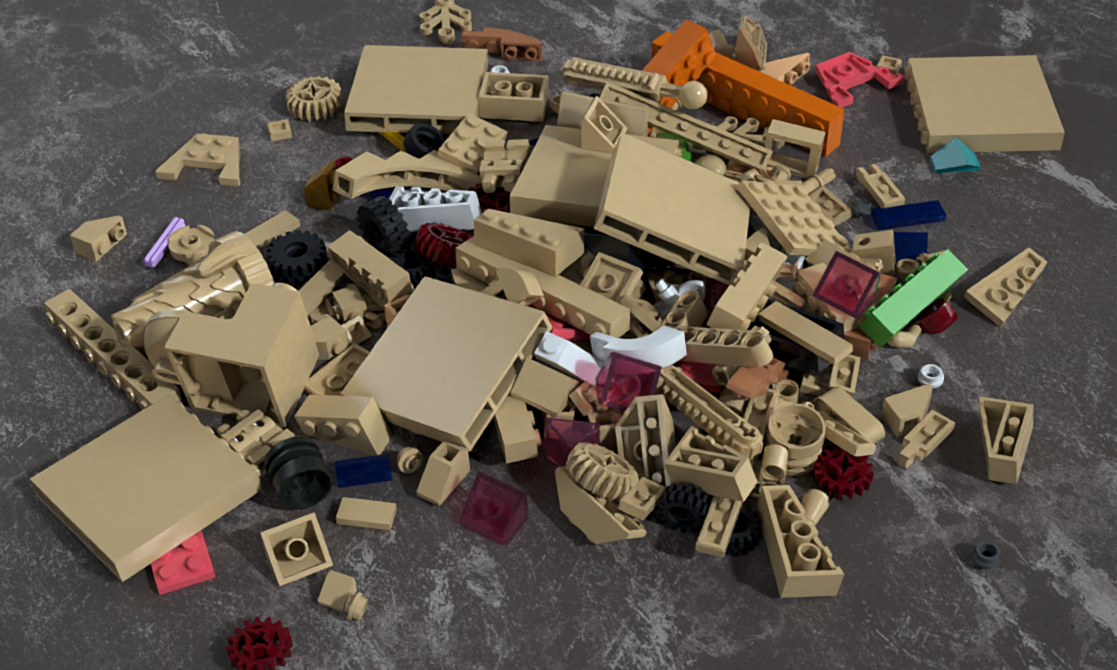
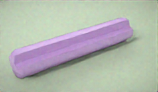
M173 218L145 256L143 261L147 268H155L167 252L170 235L175 230L185 226L182 218Z

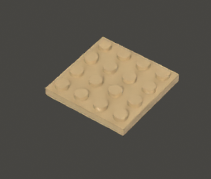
M741 180L736 187L789 255L808 256L817 250V247L825 239L833 244H840L844 249H851L847 239L836 231L834 223L823 215L821 207L810 199L808 191L800 185L794 186Z

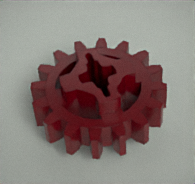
M837 446L834 447V452L831 453L826 449L824 450V456H817L818 459L814 463L813 470L814 482H819L820 490L828 489V496L836 493L838 499H841L843 495H847L851 500L854 493L861 497L864 490L869 491L870 485L873 482L874 472H872L873 464L867 463V456H853L845 450L840 451Z
M259 616L255 617L252 624L245 620V627L243 629L235 627L234 632L236 636L228 637L230 646L226 647L231 666L236 667L237 670H276L275 667L277 665L285 667V658L292 656L290 648L293 647V642L288 627H283L280 620L272 624L271 617L269 616L264 622L260 621Z

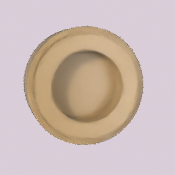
M902 259L896 264L895 274L901 280L907 278L911 273L916 276L914 271L920 267V264L913 259Z

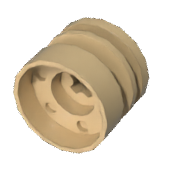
M795 403L782 405L774 410L769 418L765 447L771 444H778L788 450L787 476L797 477L806 475L814 470V463L818 459L817 456L822 453L826 424L822 416L809 406Z

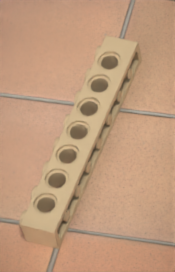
M71 289L44 302L47 310L45 317L49 324L57 326L61 335L64 338L68 337L78 351L82 350L90 363L95 362L104 376H110L114 385L118 389L122 388L130 401H136L141 410L167 395L175 402L180 401L183 404L179 388L173 383L157 379L152 374L154 366L133 346L122 347L117 340L115 330Z

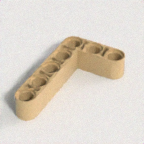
M689 290L680 295L659 327L667 326L684 332L687 355L678 361L762 367L773 359L772 350L764 334L760 331L702 328L701 326L708 316V310L699 293L695 290Z

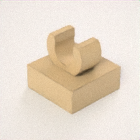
M588 380L575 388L569 394V397L582 415L586 416L597 407L594 401L605 390L600 383L591 386Z

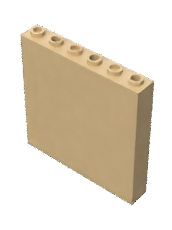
M364 45L344 111L346 131H397L399 133H408L412 126L423 123L435 127L442 134H452L468 113L479 117L478 96L485 72L488 70V49Z
M1036 55L909 58L908 67L904 68V79L908 80L907 91L911 92L910 99L911 105H914V117L918 118V131L922 132L921 143L922 145L925 144L927 153L937 152L955 137L973 152L1061 150L1065 132Z
M546 125L510 194V213L540 220L595 226L612 153L581 149V129ZM629 135L682 158L679 140Z
M621 133L612 152L594 229L730 286L740 270L744 268L750 204L736 188L739 182Z
M424 276L340 394L341 396L373 397L386 422L441 442L448 439L467 448L468 452H470L513 388L526 358H533L534 352L545 332H550L552 325L544 311Z
M168 395L30 478L37 497L121 582H124L262 490L259 480L261 477L259 469L253 463H247L239 451L234 452L225 439H219L208 425L204 426L201 424L194 413H188L180 401L175 402Z

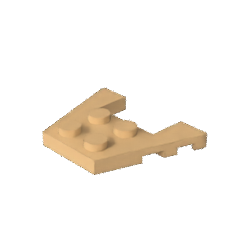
M196 134L155 171L157 179L176 181L184 166L222 170L219 176L220 185L240 186L239 138L227 135Z

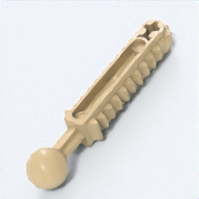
M577 57L564 62L560 70L563 73L562 79L574 86L603 91L608 81L660 103L663 96L679 99L684 107L691 110L702 107L707 101V89L698 81H689L683 86L669 84L665 75L655 72L650 73Z
M671 364L658 370L645 372L655 380L653 387L654 395L663 394L669 403L722 445L729 446L748 457L749 460L753 459L755 455L761 454L763 435L759 433V430L681 372L680 367H675Z

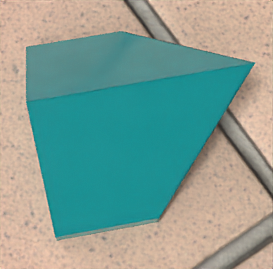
M957 137L935 152L930 158L936 174L980 170L981 167L975 153Z

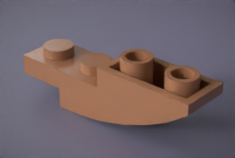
M484 27L483 32H462L463 48L488 49V54H501L502 59L540 62L543 60L542 42L525 34Z
M775 358L762 367L741 366L727 382L726 388L732 390V394L737 398L743 400L756 398L766 394L770 384H776L781 380H785L789 370L784 369V362Z

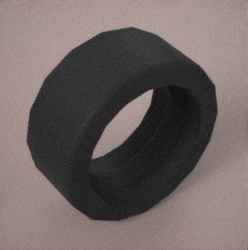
M420 123L410 128L404 138L403 145L407 154L421 159L433 150L424 147L417 139L427 142L438 152L446 138L435 127Z

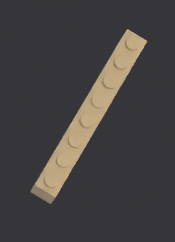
M474 236L456 247L457 268L488 284L498 279L496 270L500 268H518L530 271L537 278L544 294L543 297L530 305L590 335L600 332L619 338L630 330L629 308L560 275L552 276L474 245Z

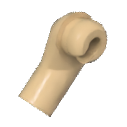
M913 325L908 328L907 332L899 331L888 341V344L891 347L896 346L898 348L912 347L921 333L920 326Z

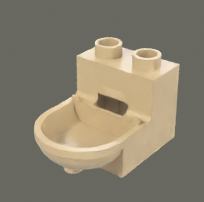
M251 283L235 316L231 319H225L224 316L217 318L180 310H163L154 313L144 328V348L148 359L154 366L152 374L161 381L181 385L191 409L236 418L244 409L252 413L259 409L263 412L264 416L271 418L281 428L287 427L305 384L319 357L301 294L294 287L285 283H275L272 287Z

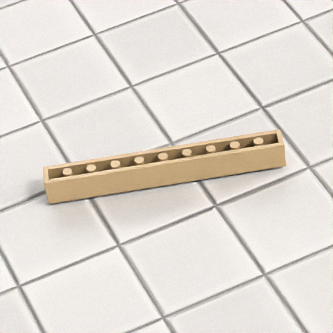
M458 268L451 269L453 285L480 293L489 287L488 283ZM511 391L493 416L506 463L538 457L537 445H541L539 430L533 429V426H535L532 410L527 411L526 408L529 407V404L511 396Z

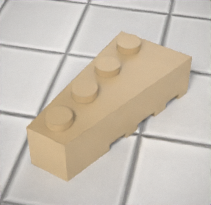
M349 230L327 246L331 261L384 311V305L404 295H411L413 293L414 287L411 284L409 273Z
M790 485L762 486L756 509L758 517L761 518V528L780 598L837 596L844 573L840 566H835L831 559L832 553L819 540V532L814 524L811 525L805 517L806 511Z

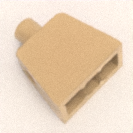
M885 230L854 236L853 249H845V251L849 254L853 252L859 258L881 259L883 269L879 273L895 277L894 231Z

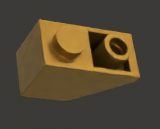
M329 161L315 172L303 188L306 206L332 211L335 204L340 201L341 194L333 191L336 170L335 161Z

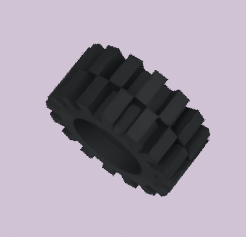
M406 247L407 251L400 249L399 254L395 252L390 260L409 273L413 286H418L424 276L429 278L434 276L433 260L421 255L416 247H414V250H411V247Z
M679 482L678 486L672 483L670 487L667 486L663 491L658 505L657 513L660 514V520L665 519V525H673L672 529L674 530L677 527L681 528V532L686 533L687 529L690 533H694L695 529L700 531L709 510L711 499H707L708 494L706 492L701 494V488L693 489V484L688 483L686 487L683 482Z
M749 505L746 508L741 506L735 525L743 527L746 531L731 534L725 551L726 555L729 554V551H733V556H738L739 551L746 555L748 554V549L751 552L754 551L755 545L758 546L760 542L761 518L758 517L756 510L751 512L752 507Z

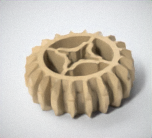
M311 76L308 79L303 78L302 81H295V84L290 85V89L286 90V106L290 114H293L294 118H300L301 121L308 119L309 122L311 120L318 121L322 118L326 120L328 116L333 117L334 113H338L339 108L342 107L343 92L339 83H335L334 79L329 80L328 77L321 78L318 76L313 78Z
M578 443L567 457L566 469L570 477L574 478L576 483L581 484L583 489L591 491L592 494L594 493L600 498L604 497L609 501L620 502L631 488H634L639 481V475L634 467L629 465L628 461L622 459L621 455L615 454L613 450L610 451L604 446H598L596 443Z

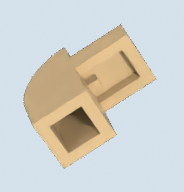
M518 268L497 269L498 279L491 281L488 284L489 287L481 291L483 294L500 299L507 297L508 301L524 306H529L544 296L537 278L530 271Z

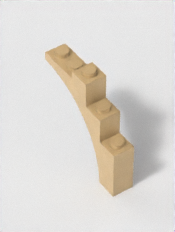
M435 150L421 159L399 151L386 160L366 151L335 170L333 191L353 199L363 193L396 186L427 187L445 191H469L470 187H475L477 183L482 184L479 175L438 157V152Z

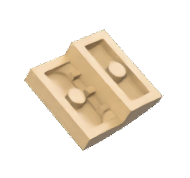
M821 186L809 195L810 199L821 207L823 215L830 219L835 226L853 216L852 209L825 186Z
M849 354L836 365L831 363L819 378L803 372L799 392L820 396L838 386L853 397L861 357Z

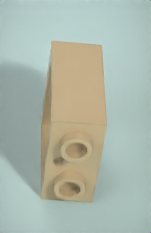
M773 119L770 127H765L762 140L766 141V143L762 147L772 150L774 139L810 147L811 149L808 162L772 153L767 167L785 166L790 170L791 175L809 179V176L816 174L826 132Z

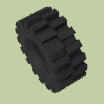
M379 196L358 208L357 221L360 222L358 226L363 231V237L368 240L367 243L387 258H391L395 252L399 253L400 249L405 250L406 247L410 246L411 238L409 235L411 234L410 230L406 228L408 224L403 220V214L398 212V207L395 204L392 205L390 199H386L385 196Z
M295 230L294 234H291L290 231L285 232L286 236L283 237L280 234L277 236V241L272 240L270 246H267L266 256L269 271L276 282L280 280V283H289L292 287H295V284H299L302 287L305 285V282H308L328 262L326 246L322 237L319 238L316 233L311 235L310 231L306 230L304 233H301V230Z

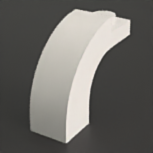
M662 326L652 334L637 339H620L600 332H595L590 336L593 356L605 363L606 370L617 373H642L658 370L677 362L687 355L684 332L667 326Z

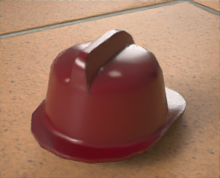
M949 292L940 296L903 329L918 325L930 334L942 333L948 329L958 318L949 302L952 294Z

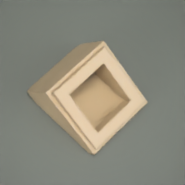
M330 570L320 592L318 604L344 612L349 597L351 595L354 596L357 591L355 579Z

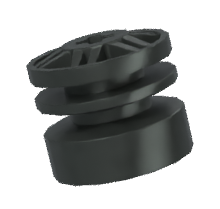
M304 436L290 437L274 445L266 454L264 460L265 471L269 476L270 482L273 484L279 502L285 508L300 510L315 506L331 492L333 486L332 474L323 460L318 445L312 439Z

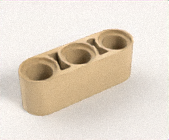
M836 386L814 399L816 411H823L875 444L885 437V430L880 421L842 388Z

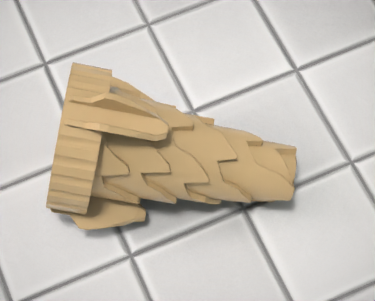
M238 231L211 241V244L208 246V255L201 257V260L179 272L173 279L160 284V289L138 298L131 303L130 307L111 315L118 342L122 347L128 345L133 347L144 346V328L149 318L154 313L163 310H180L217 318L224 316L225 319L233 318L251 283L271 287L275 284L260 251L247 236Z

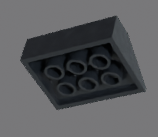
M584 230V248L595 257L598 252L636 266L643 272H648V269H676L674 262L598 230Z

